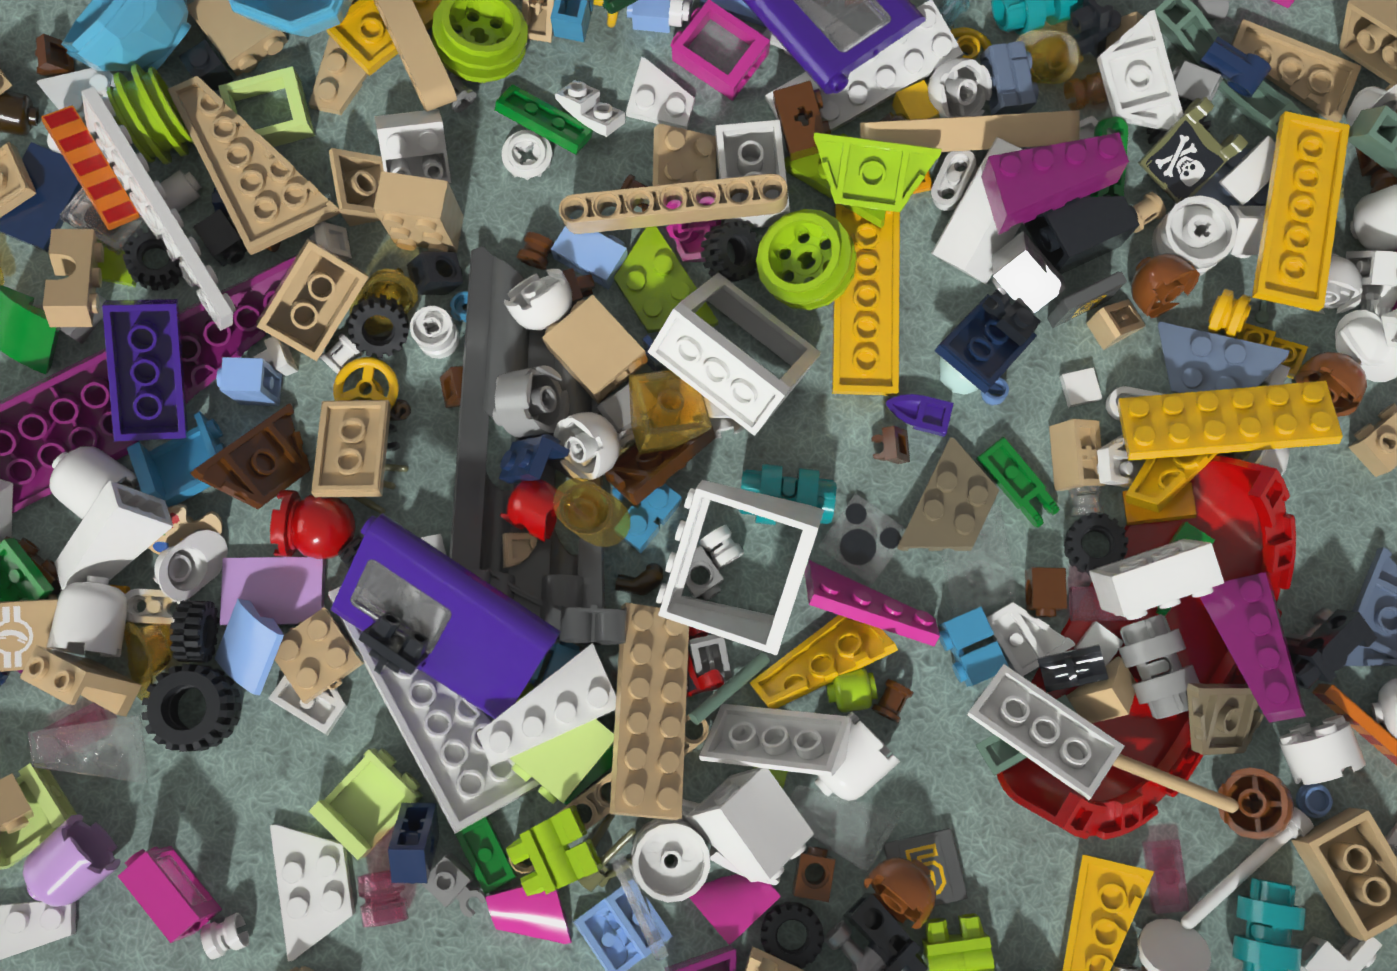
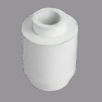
M178 170L160 183L167 197L164 201L170 210L175 208L179 212L201 197L198 190L202 187L190 171L184 175L181 170Z

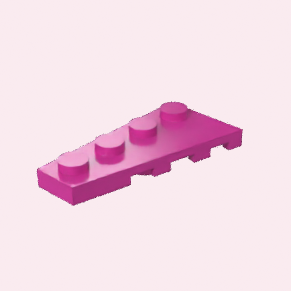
M809 560L804 572L809 605L931 646L936 645L940 633L936 619L932 615L910 607Z

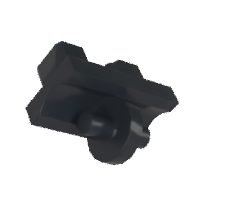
M1083 0V7L1071 12V24L1078 34L1069 37V48L1077 57L1091 52L1097 59L1106 51L1107 36L1120 27L1121 14L1113 10L1111 5L1103 7L1097 4L1095 0Z
M391 612L385 613L375 623L365 629L358 640L372 648L369 655L378 660L374 669L378 674L381 675L389 668L397 674L404 670L412 675L428 658L425 651L429 638L417 631H412L406 640L397 635L396 632L402 622Z
M1099 644L1037 659L1046 693L1109 679Z

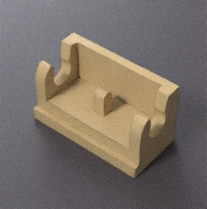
M1071 419L1049 426L1055 491H1065L1076 488V491L1105 486V484L1100 483L1097 472V450L1102 447L1099 421Z

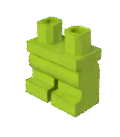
M575 805L519 834L521 838L506 848L514 865L530 858L535 871L520 878L527 896L543 891L547 895L603 868L590 838L571 848L568 843L588 834Z
M976 913L959 915L960 934L948 935L945 918L926 920V938L921 939L924 962L928 967L926 971H995L990 936L983 931L980 918Z

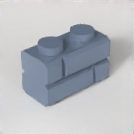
M1023 41L989 46L980 55L981 65L988 69L992 80V95L989 101L991 115L1027 112L1037 104L1039 96L1038 85L1036 82H1032L1030 72L1032 68L1031 53L1029 51L1026 52Z

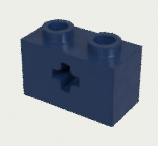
M437 803L401 804L388 847L392 883H428L439 840Z

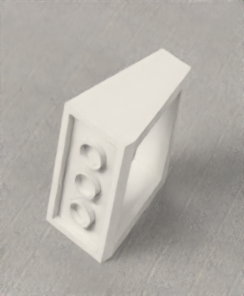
M720 273L710 278L672 310L648 350L650 355L754 436L821 354L819 350ZM706 301L710 302L792 367L781 379H778L695 313Z
M701 480L696 489L690 488L684 508L690 510L687 520L680 521L675 535V540L680 541L677 553L671 552L665 571L671 574L668 584L662 583L656 602L661 604L658 616L777 655L824 509ZM711 500L803 530L775 616L682 596Z

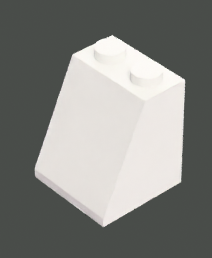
M757 767L729 776L685 817L688 823L750 882L763 880L771 882L777 879L784 872L783 866L787 861L802 854L807 848L805 843L814 835L809 825L767 768Z

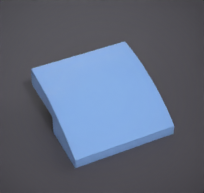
M237 599L217 650L215 660L236 683L250 693L260 695L284 634L273 618L260 617L251 601Z
M631 878L573 921L605 971H627L642 958L649 956L673 937L634 878Z

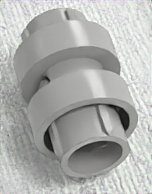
M1161 614L1121 627L1120 633L1125 646L1118 648L1125 668L1136 666L1141 681L1132 684L1139 704L1148 703L1151 714L1156 719L1188 711V683L1200 682L1193 665L1182 667L1176 653L1186 649L1179 629L1171 631L1165 616Z

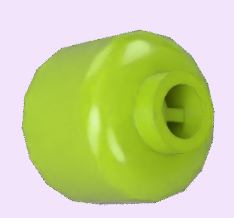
M865 667L839 675L834 678L833 682L826 685L829 703L836 702L837 709L842 713L866 710L871 707L872 700L877 699L873 672L868 673Z

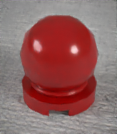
M282 489L277 494V498L281 499L282 502L280 510H272L270 524V543L278 544V549L274 550V556L292 557L297 549L304 556L319 560L330 559L338 556V552L353 540L356 530L354 515L348 505L340 498L314 497L313 494H310L301 500L298 491Z

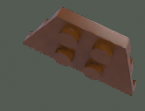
M289 403L196 467L190 474L194 478L259 510L275 498L281 489H287L311 470L307 455L302 449L303 441L300 431L295 432L291 415L294 413L292 405Z
M703 426L701 432L692 436H686L682 430L644 435L619 455L613 468L605 473L607 481L633 505H638L654 490L663 486L666 480L675 472L684 468L689 460L716 438L713 426Z

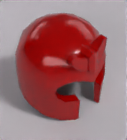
M542 479L523 481L511 493L508 499L507 513H501L500 517L521 530L526 527L529 535L545 542L546 538L550 539L553 534L559 507L567 495Z

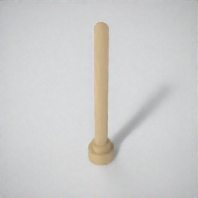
M1119 754L1112 765L1224 811L1234 813L1239 808L1238 802L1233 798L1122 754Z

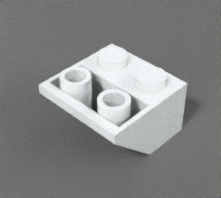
M439 109L428 112L424 110L374 116L385 172L445 180L451 183L443 121Z

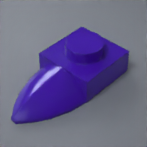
M917 394L900 395L886 401V406L903 422L912 425V429L943 437L947 434L954 403Z

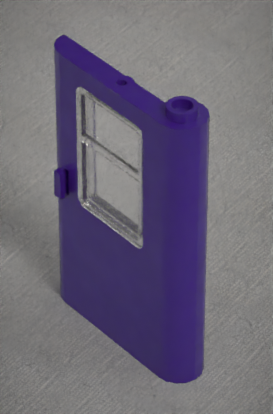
M742 0L825 94L841 92L849 82L850 72L926 21L924 15L910 0Z
M384 513L378 517L372 515L361 529V534L364 535L363 540L333 602L331 611L362 632L385 613L391 612L402 622L396 632L397 635L406 640L412 631H417L429 638L425 651L428 658L417 669L426 673L493 719H496L517 702L561 631Z

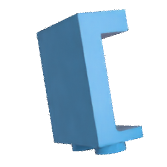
M200 411L194 414L198 426L189 430L186 438L172 439L151 451H148L140 442L127 447L141 492L165 500L167 508L177 505L211 487L194 478L190 473L226 447L220 442L219 438L223 436V433L214 419L208 420Z

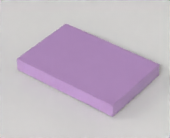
M311 557L223 558L220 625H228L237 599L251 601L260 617L273 618L277 625H299L300 621H305L324 607L326 559L319 560Z

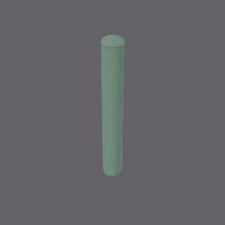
M763 652L758 654L689 714L691 721L699 725L770 663L768 656Z

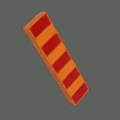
M71 105L41 116L43 124L107 229L112 230L138 219L139 212L74 106Z
M1318 684L1312 693L1337 715H1343L1345 721L1349 722L1353 729L1397 766V739L1334 684Z

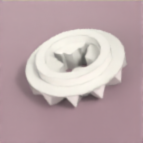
M521 130L512 134L505 141L502 148V161L505 168L514 177H522L528 181L531 177H541L542 173L547 168H550L553 153L551 145L546 138L531 130ZM533 147L532 153L536 160L527 159L522 164V155L518 151L527 153Z

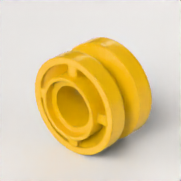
M1225 288L1222 295L1217 297L1208 320L1210 324L1208 332L1217 334L1221 330H1225L1227 337L1236 338L1237 334L1242 332L1252 307V305H1249L1252 296L1243 294L1238 299H1235L1234 291Z

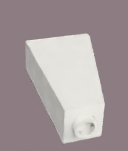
M110 480L104 486L55 561L61 590L74 582H86L87 576H98L111 580L171 529L173 523L165 500Z

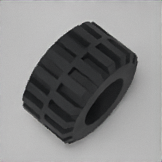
M182 664V666L168 668L169 673L161 672L155 678L158 683L149 684L146 690L151 694L149 698L143 697L142 705H147V712L141 713L142 720L149 721V725L145 727L147 733L156 734L153 740L157 744H166L165 748L172 751L208 750L209 747L218 746L222 743L221 738H228L233 733L229 728L231 725H237L240 719L234 717L235 711H241V703H235V698L239 697L240 693L238 689L231 688L234 682L230 677H224V672L209 666ZM196 687L205 698L206 712L201 722L189 729L179 719L178 703L186 691Z

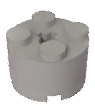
M543 365L499 375L496 380L495 408L493 409L495 423L498 426H503L509 434L518 438L554 433L557 423L567 418L569 414V396L567 390L562 391L558 381H561L562 378L559 373L552 367Z

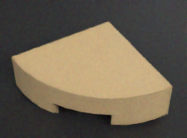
M504 533L502 535L503 568L516 566L526 560L535 548L538 539L529 535V533Z

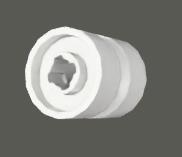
M427 306L418 310L412 317L410 322L411 336L426 355L431 358L441 359L455 352L459 345L460 335L458 328L446 310L438 306Z

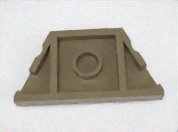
M950 437L898 544L897 549L901 551H908L909 548H928V551H942L947 548L954 551H971L999 489L954 438Z
M1188 683L1187 698L1191 750L1202 755L1245 753L1252 740L1253 733L1264 718V715L1258 712L1260 707L1247 684Z

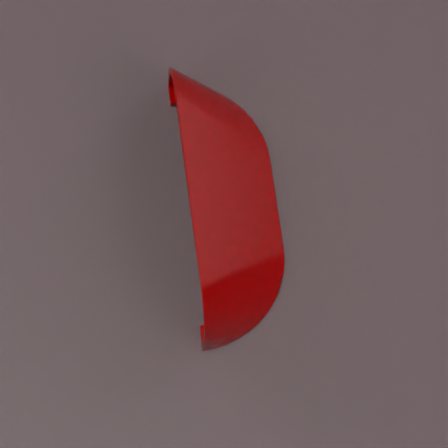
M1215 456L1189 482L1192 483L1197 513L1196 518L1126 525L1124 528L1126 530L1124 535L1128 537L1129 541L1127 544L1128 551L1124 559L1169 544L1183 522H1188L1215 539L1212 546L1224 581L1266 572L1272 585L1276 603L1280 590L1289 589L1291 586L1296 554V525L1294 515L1286 513L1284 501L1289 499L1290 494L1277 468L1231 457ZM1091 582L1060 634L1065 638L1068 637L1073 640L1076 646L1091 624L1097 621L1123 641L1120 633L1121 627L1159 614L1156 613V606L1147 609L1148 614L1146 616L1127 620L1126 617L1115 616L1113 613L1102 610L1093 582ZM1191 594L1180 598L1181 603L1171 607L1165 618L1171 631L1179 629L1186 649L1176 652L1182 667L1193 665L1199 682L1203 684H1245L1246 681L1200 597H1192ZM1278 609L1281 618L1282 611ZM1073 646L1072 648L1068 649L1067 651L1075 650V649H1074L1075 646ZM1119 650L1113 656L1111 661L1118 656L1121 658ZM1128 667L1136 682L1141 681L1137 667ZM1039 668L1031 683L1046 692ZM1079 686L1047 692V694L1057 700L1064 695L1067 696ZM1136 694L1134 695L1129 715L1092 723L1124 745L1120 754L1187 781L1204 756L1191 750L1189 711L1156 719L1152 716L1148 703L1139 704ZM1029 758L997 774L1000 785L1013 801L1068 833L1083 839H1088L1089 836H1097L1107 840L1132 832L1159 813L1158 807L1155 805L1166 794L1175 797L1179 793L1114 766H1111L1090 800Z

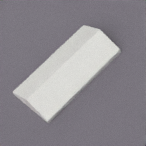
M998 137L994 140L931 252L932 255L985 285L993 274L991 270L993 268L992 255L1013 239L1021 223L1010 227L1009 231L998 235L981 176L989 156L1023 150Z
M1003 664L967 714V716L1088 800L1091 799L1124 748L1123 744L1005 664Z
M722 704L699 757L701 761L833 776L846 760L852 721L850 716Z

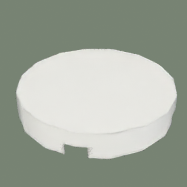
M1156 919L1146 924L1137 941L1138 956L1148 971L1209 970L1211 965L1210 949L1207 942L1195 929H1185L1181 922L1173 919Z

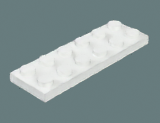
M929 0L917 7L926 18V21L850 72L849 82L841 92L825 94L806 72L775 90L811 80L813 90L819 89L822 97L823 108L819 109L822 121L828 120L832 133L895 96L896 92L931 76L935 69L947 60L962 58L963 52L934 1ZM872 34L856 42L855 44L849 46L848 48L842 50L841 52L849 51L850 49L858 45L860 42H862ZM772 91L765 95V99L777 120H779L773 102ZM804 115L798 117V121H801L803 126L808 125L809 120H806Z

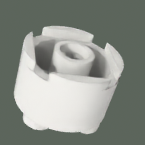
M1343 715L1326 718L1322 721L1323 725L1312 728L1309 723L1289 728L1290 733L1280 737L1281 741L1279 744L1296 784H1299L1301 780L1304 785L1334 780L1343 777L1342 771L1346 767L1351 766L1353 772L1366 765L1349 722L1345 721Z

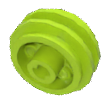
M442 0L434 11L431 40L442 64L454 75L467 81L479 83L497 81L516 71L523 61L528 39V25L522 12L510 0ZM458 29L461 31L459 34L455 32Z
M134 64L131 66V73L134 79L130 81L120 72L113 74L116 87L109 86L106 91L115 111L113 118L118 126L123 124L131 136L132 143H134L144 158L152 163L155 162V157H158L163 164L168 165L172 163L170 153L172 149H175L180 156L185 157L189 155L186 142H194L167 90L169 87L159 72L151 66L148 68V72L145 73L139 65Z
M801 209L785 214L768 228L759 243L756 263L760 280L776 300L792 309L813 310L829 305L845 292L854 278L857 255L854 241L837 218L822 210ZM810 237L806 243L799 242L800 240ZM830 240L831 247L827 250L821 249L823 241ZM791 250V256L784 260L788 251ZM815 261L811 268H806L810 262ZM787 273H794V279L791 282L784 281V276Z

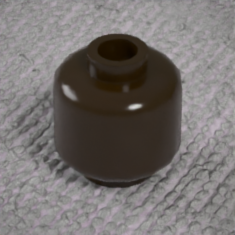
M5 91L0 95L1 133L25 136L30 132L31 126H38L39 108L33 107L32 100L27 94Z

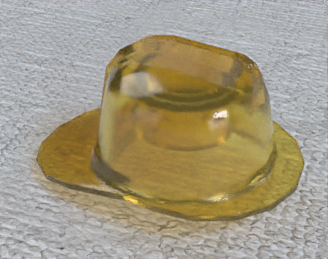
M1031 30L1023 33L1015 40V42L1023 41L1026 52L1029 51L1031 53L1032 68L1030 72L1032 82L1046 84L1064 83L1072 77L1079 63L1083 62L1084 57L1080 55L1076 40L1070 34L1062 31Z
M399 267L396 269L384 268L377 270L370 276L350 307V314L353 306L358 305L360 299L364 297L367 300L369 295L375 294V298H380V294L386 295L388 300L391 297L397 300L398 305L401 304L404 307L406 314L417 302L418 290L414 282L405 276L403 270ZM374 315L365 321L364 327L370 335H377L392 330L393 324L387 317Z
M583 478L567 480L558 487L554 495L553 508L557 518L569 531L575 533L586 542L599 547L616 545L627 536L630 529V515L627 508L617 498L594 482Z
M128 621L125 623L124 630L128 653V669L131 680L142 685L137 697L143 700V697L149 698L151 694L146 689L150 683L153 684V676L164 670L171 661L173 651H171L170 646L172 641H170L169 629L165 624L137 627L133 622Z

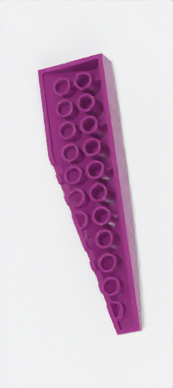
M297 255L220 291L221 294L227 293L235 306L236 311L233 312L232 326L220 331L201 304V301L179 311L186 404L216 379L218 369L222 368L223 357L240 358L243 353L266 335L265 331L257 327V320ZM106 348L0 400V479L13 483L12 514L52 494L49 486L50 477L54 470L52 464L61 453H69L79 447L89 446L96 447L114 460H118L129 454L127 447L139 442L138 440L114 441Z

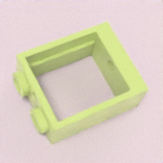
M293 66L218 86L221 98L236 114L235 101L285 88L293 120L254 130L273 147L315 136L302 82Z

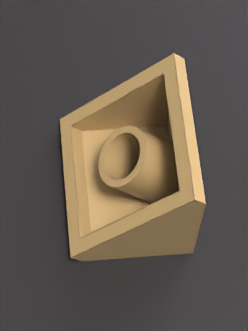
M331 148L329 156L338 209L349 227L380 221L373 208L381 171H384L381 156Z

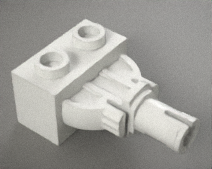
M1376 250L1346 251L1345 259L1354 263L1362 275L1363 285L1360 310H1368L1377 314L1380 318L1382 315L1391 312L1397 301V252Z

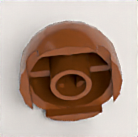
M1166 253L1154 256L1153 258L1147 257L1136 266V273L1131 285L1132 298L1147 317L1149 315L1151 318H1157L1179 304L1170 302L1183 291L1187 296L1197 284L1200 274L1190 262L1174 254Z
M1324 352L1311 357L1300 367L1294 376L1296 383L1326 381L1337 417L1348 416L1356 411L1367 388L1365 371L1358 362L1349 355L1336 352Z
M1251 767L1236 770L1230 774L1232 776L1227 779L1225 784L1222 783L1218 793L1235 799L1239 804L1238 810L1234 813L1218 808L1220 817L1224 823L1228 824L1235 833L1242 837L1257 840L1275 837L1287 828L1293 818L1294 802L1291 791L1280 778L1269 771Z
M892 857L880 862L864 880L866 890L871 884L872 888L876 891L873 895L893 918L901 923H904L906 919L915 922L911 928H921L934 909L936 890L933 881L928 876L930 871L917 859L910 861L905 858Z

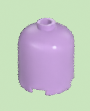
M71 815L30 853L24 861L23 877L27 885V891L33 899L55 907L72 904L118 868L120 860L115 859L112 853L117 849V845L98 823L95 822L92 826H89L82 822V815Z

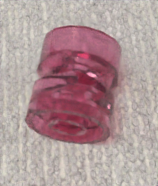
M390 870L357 876L359 896L365 898V903L360 907L362 927L388 925L409 919L407 899L400 896V893L405 889V883H392Z

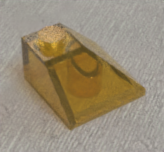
M671 370L630 375L631 427L639 454L672 450L711 430L712 424L703 395Z

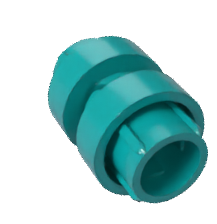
M992 0L991 7L994 20L1000 30L1007 33L1015 31L1018 35H1025L1042 29L1045 21L1050 25H1055L1070 20L1071 12L1083 7V0Z
M762 463L761 471L748 469L743 471L741 489L824 509L820 523L829 524L832 522L837 484L831 479L819 478V470L799 468L796 478L782 476L783 466ZM738 509V511H740L741 514L755 515ZM758 515L755 517V523L776 525L774 520Z
M1251 878L1250 896L1238 895L1236 917L1247 920L1245 935L1234 934L1232 957L1243 960L1242 971H1300L1302 948L1291 945L1292 929L1304 930L1306 908L1294 905L1296 886Z

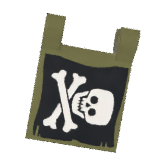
M1204 97L1202 100L1196 98L1187 107L1184 115L1138 162L1176 204L1187 197H1193L1230 158L1242 151L1248 144L1241 134H1237L1235 137L1233 134H1230L1219 144L1202 126L1199 120L1214 108V105L1207 97Z

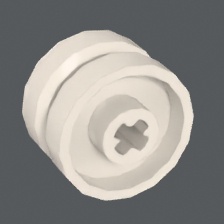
M1201 195L1187 197L1175 204L1154 229L1151 242L1154 256L1166 253L1180 256L1190 262L1201 276L1224 259L1235 245L1237 236L1235 218L1225 205L1214 198Z
M655 818L644 824L634 838L631 848L633 872L641 889L652 898L667 903L683 901L696 894L706 882L710 870L709 850L701 834L687 820ZM669 854L675 855L673 856L674 862L671 864H667L665 857Z

